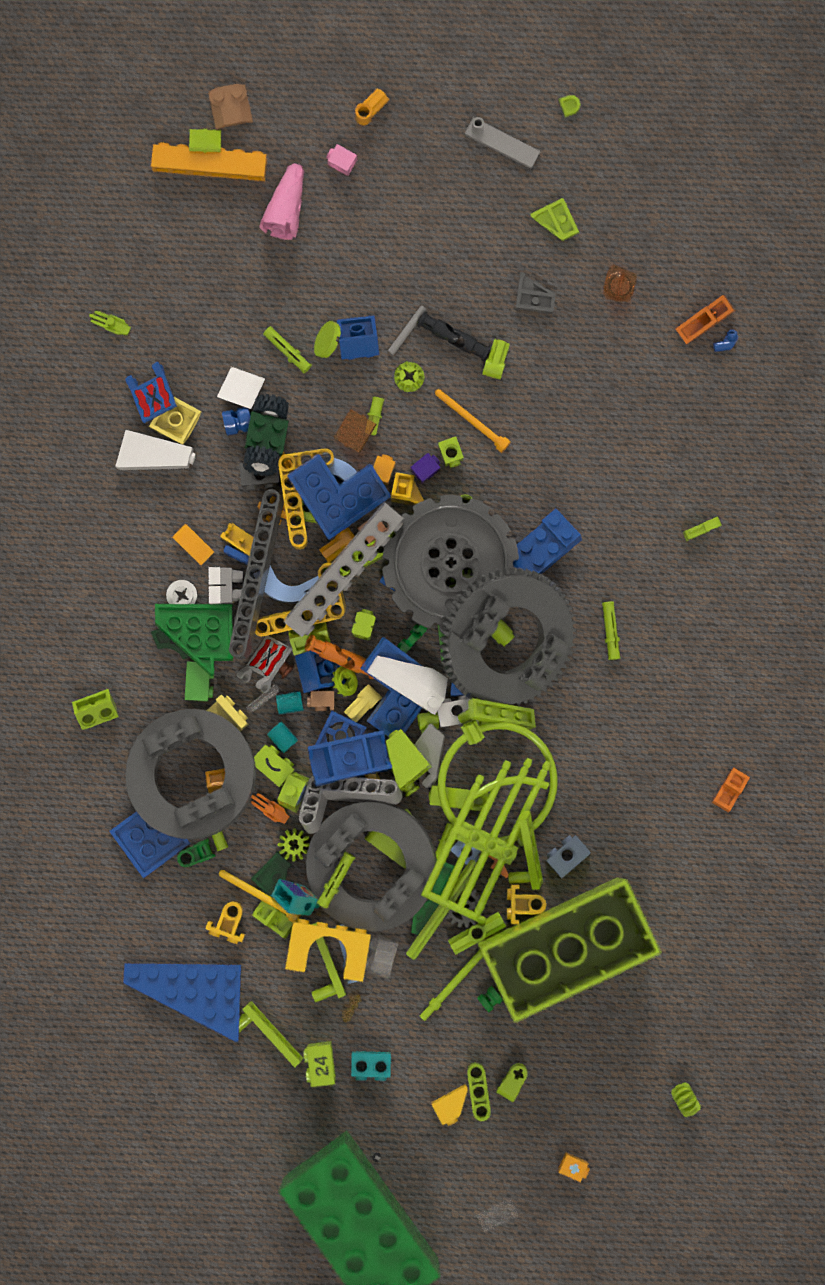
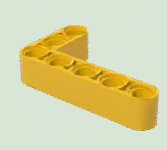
M329 449L285 454L279 459L278 465L289 539L295 549H304L308 544L302 499L294 487L288 488L285 486L288 480L286 475L301 466L303 458H313L317 454L321 456L325 454L330 455L331 460L326 465L328 468L332 467L335 459L333 452ZM286 460L293 462L292 467L289 469H285L282 466ZM290 498H297L298 504L291 507L288 505V501ZM295 516L301 518V523L297 526L291 524V519ZM301 535L304 537L303 543L295 544L294 538Z
M326 562L319 568V578L323 574V568L329 567L332 563ZM334 580L329 581L327 588L329 586L337 588V582ZM343 591L339 593L338 596L340 598L334 604L339 605L342 612L339 614L334 613L330 604L326 609L327 614L320 621L317 619L313 625L336 620L344 615L346 603ZM291 610L260 617L255 634L261 637L293 630L287 624L284 627L277 624V618L285 619ZM309 610L303 611L304 619H310L312 612ZM264 622L267 625V630H260L258 623Z

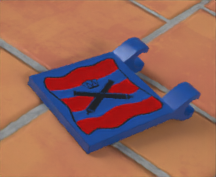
M159 362L152 364L157 377L138 386V382L133 376H128L125 379L143 423L177 407L165 376L164 368Z

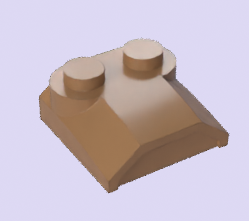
M244 84L223 86L208 92L216 130L253 122Z

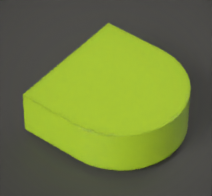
M568 95L558 100L565 118L576 114L580 109V101L576 96Z

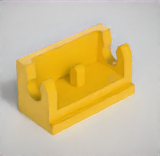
M229 523L227 530L221 534V539L250 556L254 537L235 524Z

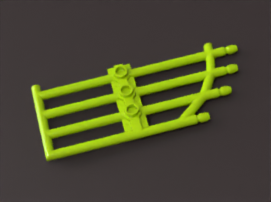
M529 758L524 761L518 776L506 777L507 771L511 766V762L506 760L496 780L480 788L484 776L479 774L476 777L475 783L472 785L421 896L480 924H484L486 917L482 916L481 913L505 863L511 865L517 855L518 847L514 846V843L521 831L520 816L523 811H530L540 788L546 790L549 786V782L544 781L547 771L550 769V762L545 761L543 763L542 770H540L537 778L526 777L528 769L532 764V760ZM513 784L491 833L489 834L481 830L500 787ZM522 784L532 785L533 787L507 842L498 838L499 832ZM489 792L474 826L465 822L474 799ZM457 839L465 843L441 896L431 891ZM473 847L482 852L456 904L448 900ZM490 855L498 859L473 912L465 908V905Z

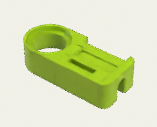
M715 517L684 531L683 535L687 542L714 528L722 526L719 518Z

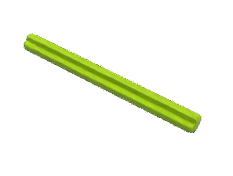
M469 861L458 877L448 900L456 902L477 863L476 861ZM442 905L438 906L406 952L408 957L413 960L418 957L450 909Z

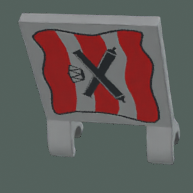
M267 635L247 665L238 671L237 677L247 683L251 679L252 671L263 676L256 683V687L261 689L263 693H267L272 679L292 651V648Z

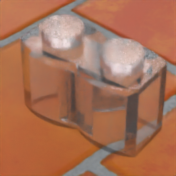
M376 935V938H372L369 949H372L371 957L367 956L366 973L390 978L399 940L381 935Z

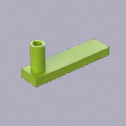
M474 698L468 700L469 709L458 715V720L462 724L478 720L484 722H510L530 730L536 727L534 709Z
M523 811L519 823L529 871L509 872L508 879L510 884L531 883L532 890H537L542 885L543 876L530 811Z
M320 937L316 942L332 984L311 992L315 1003L336 994L338 998L346 995L325 939Z
M252 1001L242 1009L244 1013L239 1019V1033L253 1021L294 1067L303 1060V1057Z

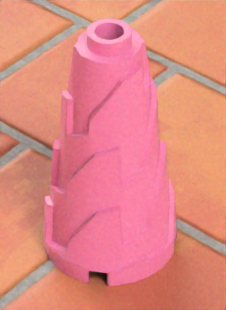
M292 164L287 167L261 219V230L267 233V230L272 231L270 235L272 237L284 240L296 238L304 170L301 165Z

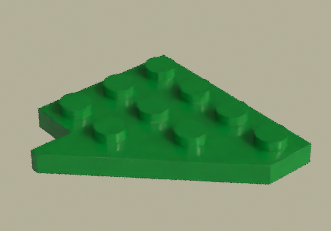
M155 604V625L210 676H214V661H233V656L229 652L233 632L232 604Z

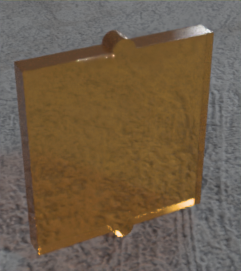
M350 409L334 438L342 442L346 448L350 447L360 453L377 424L367 419L364 414L360 415Z

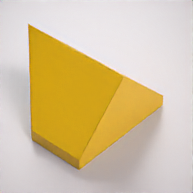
M396 472L391 502L416 505L424 501L414 481L415 475Z

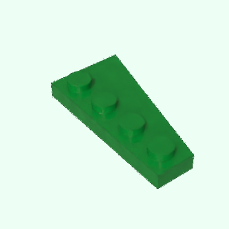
M444 863L431 892L441 896L455 867L454 865ZM427 899L421 909L413 916L411 933L419 935L440 904Z

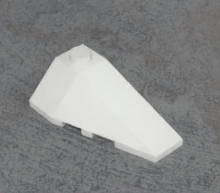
M377 656L367 671L434 715L445 699L448 678L433 668Z

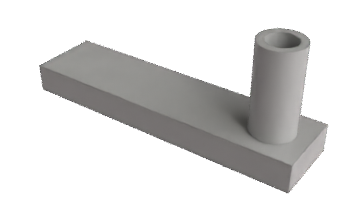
M473 117L465 132V136L532 169L540 154L539 150L484 123L480 117Z

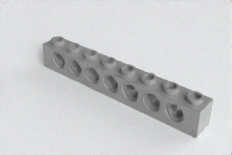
M384 502L285 617L284 622L301 637L304 634L309 635L315 627L313 626L317 619L320 621L327 614V607L330 604L333 606L339 600V593L342 590L346 591L353 583L351 579L363 572L365 569L363 565L368 560L371 562L378 554L376 550L380 545L384 547L390 540L389 535L393 530L395 532L398 531L403 523L401 521L403 517ZM379 522H387L388 527L385 531L378 530ZM368 536L375 538V543L372 546L365 545V539ZM355 551H361L363 554L359 561L352 559V554ZM342 566L350 567L348 575L343 576L339 573ZM334 580L337 582L335 590L327 589L329 581ZM322 595L325 597L322 605L314 603L316 596ZM305 610L312 612V617L308 620L301 617Z

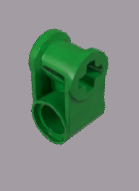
M209 839L182 850L177 857L178 863L182 867H190L216 857L209 846ZM184 853H189L192 857L189 864H184L181 861V856Z

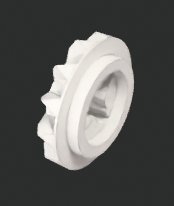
M175 581L167 590V601L169 604H195L197 599L196 588L189 581ZM187 588L185 595L189 600L181 599L177 603L179 596L175 591L183 592Z

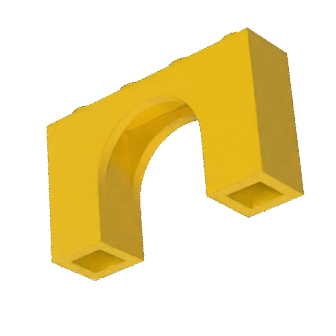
M298 919L292 925L285 969L305 972L308 951L312 943L320 937L331 936L339 939L346 949L343 979L363 982L371 935L366 934L367 930L355 928V932L347 931L348 927L336 925L335 929L329 928L328 923L317 922V925H311L309 920Z

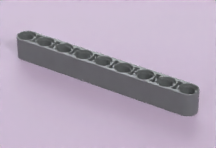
M273 489L267 490L262 498L229 645L230 654L239 659H246L251 653L283 510L284 498ZM277 495L276 502L270 504L271 497ZM272 514L273 519L270 522H266V517ZM264 533L269 534V537L266 541H262V535ZM264 551V558L258 560V554ZM260 570V576L254 579V572ZM252 589H256V595L250 598L249 592ZM251 607L252 613L250 616L246 617L245 611L247 608ZM247 626L248 631L242 636L241 629ZM243 645V652L238 655L237 647Z

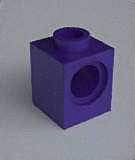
M427 453L412 465L410 470L424 484L440 470V461L435 455L430 456Z

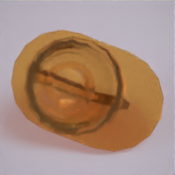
M613 264L607 272L603 294L605 299L616 302H629L633 296L637 274Z

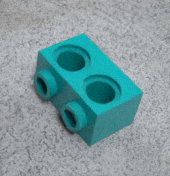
M352 1051L351 1077H355V1080H367V1077H375L376 1081H386V1077L390 1078L391 1052ZM364 1061L367 1064V1068L364 1071H359L356 1068L357 1062ZM377 1062H384L387 1066L386 1069L378 1071L375 1068Z

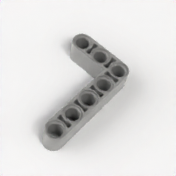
M312 776L307 783L299 821L307 833L313 834L320 830L327 800L379 802L394 805L402 800V792L393 780L355 777L315 787Z

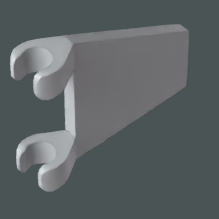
M432 724L428 725L415 743L417 749L432 766L428 770L430 774L422 782L426 788L432 787L438 778L445 735Z

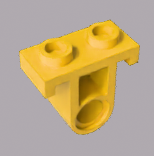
M511 884V889H507V900H511V908H507V920H511V924H519V920L515 919V914H541L546 909V901L542 896L536 894H515V889H519V885ZM534 899L541 901V907L538 910H534L531 907V902Z
M238 902L227 903L222 910L217 927L212 926L213 922L208 921L205 928L209 930L208 934L215 937H220V935L228 937L227 941L238 944V941L243 942L246 934L235 935L243 915V907ZM230 906L237 907V916L232 917L228 914Z

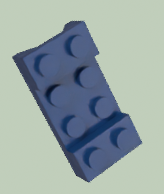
M554 509L541 520V525L517 544L519 559L512 564L515 568H522L524 571L529 569L531 572L535 571L538 574H542L582 541L581 534L557 509Z
M384 730L307 747L315 787L392 769L385 745Z

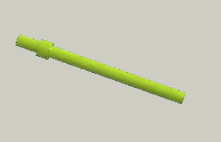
M480 949L436 998H432L429 1002L430 1005L420 1015L424 1021L442 1006L441 1003L484 957Z

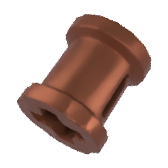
M284 661L278 670L281 678H286L294 669V666H290Z

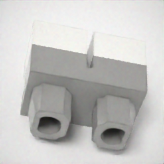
M209 567V604H233V602L240 601L242 589H233V583L243 582V572L233 570L232 568Z

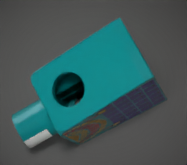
M282 879L278 880L271 895L290 914L310 916L314 908L318 909L320 907L317 903L318 898L307 887Z

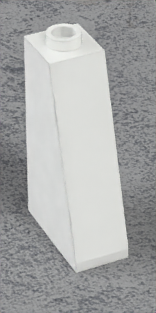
M125 430L116 468L119 470L189 468L190 464L194 463L196 453H193V448Z

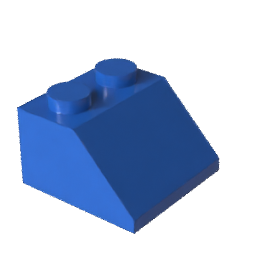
M374 316L337 320V324L341 328L339 343L342 360L379 355Z
M312 651L295 656L304 693L334 687L335 683L331 679L334 677L333 672L340 665L321 658L319 654Z

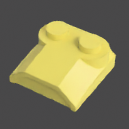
M174 397L177 407L154 418L149 427L159 434L184 445L197 424L201 411Z

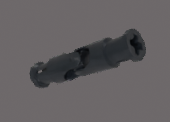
M426 311L421 316L417 325L419 328L423 327L431 331L432 335L447 340L462 351L480 357L483 362L492 348L490 345L486 346L478 342L477 338L453 328L443 320H437L429 316ZM460 336L463 337L465 344L457 343Z

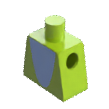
M296 772L290 773L277 799L279 805L297 813L304 798L309 778Z

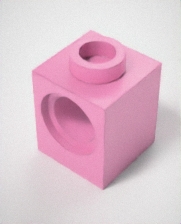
M337 144L335 149L331 148L327 155L328 165L348 176L357 161V155Z

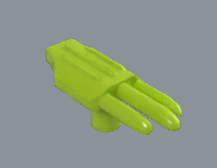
M99 311L94 313L107 318V320L93 314L89 315L91 318L105 323L104 325L91 319L92 323L105 328L109 332L127 336L130 332L131 327L121 318Z

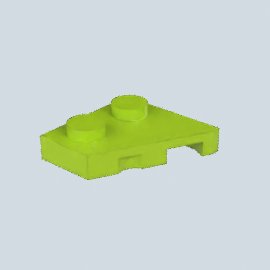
M563 198L530 214L534 220L561 241L579 234L578 228Z

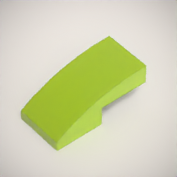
M263 901L260 902L252 916L285 939L292 930L293 923L288 920L286 915Z

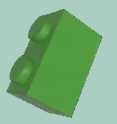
M187 661L185 700L209 702V699L213 698L214 687L210 686L211 679H214V676H210L196 662Z

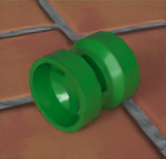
M490 986L485 994L477 997L488 1013L493 1010L496 1004L504 1001L493 986Z

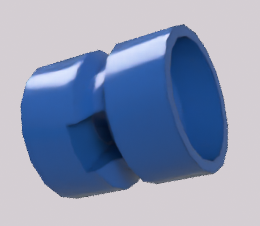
M240 407L236 412L232 409L222 411L227 436L238 434L239 430L247 432L250 419L249 408Z

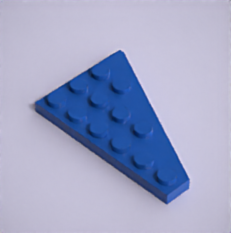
M124 963L125 985L214 1030L220 1035L234 1042H239L241 965Z

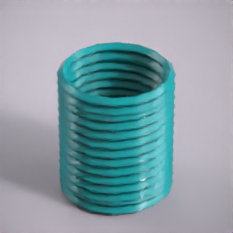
M300 691L276 695L279 715L304 711Z
M283 722L277 724L267 734L282 753H285L298 741L296 736L293 735Z

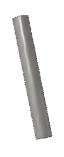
M420 306L388 349L390 354L394 355L419 322L423 313L427 311L425 307Z

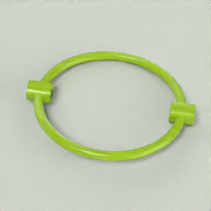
M476 720L465 723L460 727L463 735L447 751L438 776L439 800L447 819L453 826L457 819L449 806L445 783L448 767L453 756L466 741L469 745L482 741L485 738L482 732L503 729L517 732L530 739L540 749L545 760L551 763L548 797L542 811L532 822L533 829L536 830L548 816L557 793V770L548 747L536 734L518 724L490 722L478 725ZM520 831L516 841L520 846H524ZM509 836L498 837V838H500V839H502V840H504V841L507 842Z

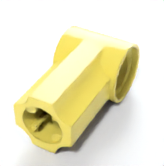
M368 684L344 713L351 720L357 722L382 699V696Z

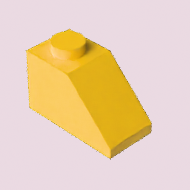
M466 1084L431 1102L442 1125L447 1124L449 1126L458 1121L457 1117L461 1114L468 1090Z

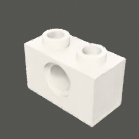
M466 695L458 697V701L451 702V698L444 699L437 710L440 728L462 724L459 722L458 716H454L451 710L456 705L462 708V712L469 709L468 700L470 699Z

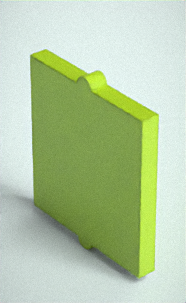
M190 129L189 151H202L204 153L221 152V130Z

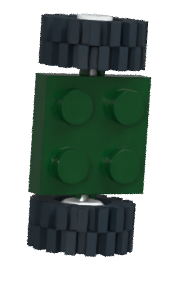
M269 394L257 396L254 409L250 414L244 448L247 450L245 451L243 467L249 473L254 472V475H274L278 469L279 458L283 455L289 420H286L289 403L285 399H281L282 397L280 396L275 397L274 394L272 396H269Z

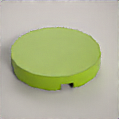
M328 321L322 326L315 340L314 353L316 356L327 358L334 352L338 345L336 341L337 336L340 337L341 335L339 324Z

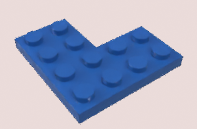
M320 454L315 455L286 475L327 539H331L391 497L371 464L340 485Z
M382 637L360 669L389 689L367 720L368 723L379 731L384 730V734L389 736L395 730L399 731L402 729L406 732L422 707L367 671L377 656L419 666L422 665Z

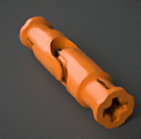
M314 635L308 637L304 648L305 651L315 652L321 658L335 662L356 673L361 672L368 675L360 669L366 661L364 657L339 648L328 641L323 642L316 639Z

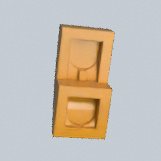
M186 524L172 536L200 565L214 553Z

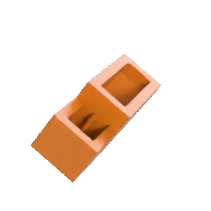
M722 295L677 327L676 331L684 342L688 344L736 310L725 295Z

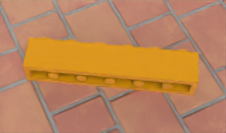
M161 142L158 145L153 144L151 168L154 172L265 181L267 155L261 151L246 153L241 149L226 151L224 148H221V152L204 153L202 151H189V147L184 144L170 146L168 143Z

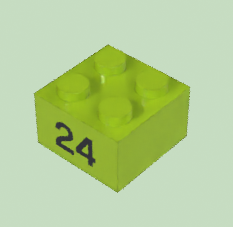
M332 1041L308 1044L307 1049L304 1051L305 1063L309 1062V1068L306 1070L307 1082H311V1087L335 1084L336 1076Z

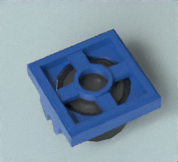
M331 711L315 745L363 735L367 727Z

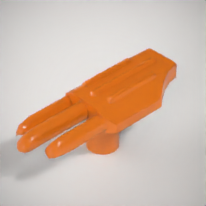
M259 793L256 795L268 804L252 795L251 798L264 806L265 809L251 801L252 805L261 810L265 816L274 822H281L283 824L287 822L290 816L283 807Z

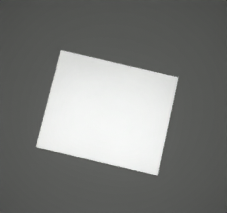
M231 367L217 397L251 409L265 379Z

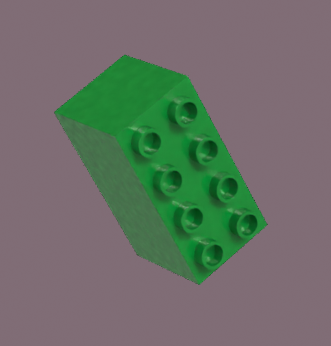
M348 1131L342 1133L284 1176L279 1190L280 1194L345 1285H429L440 1277L439 1258Z

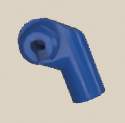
M729 330L723 341L714 342V352L732 349L738 340L737 331Z

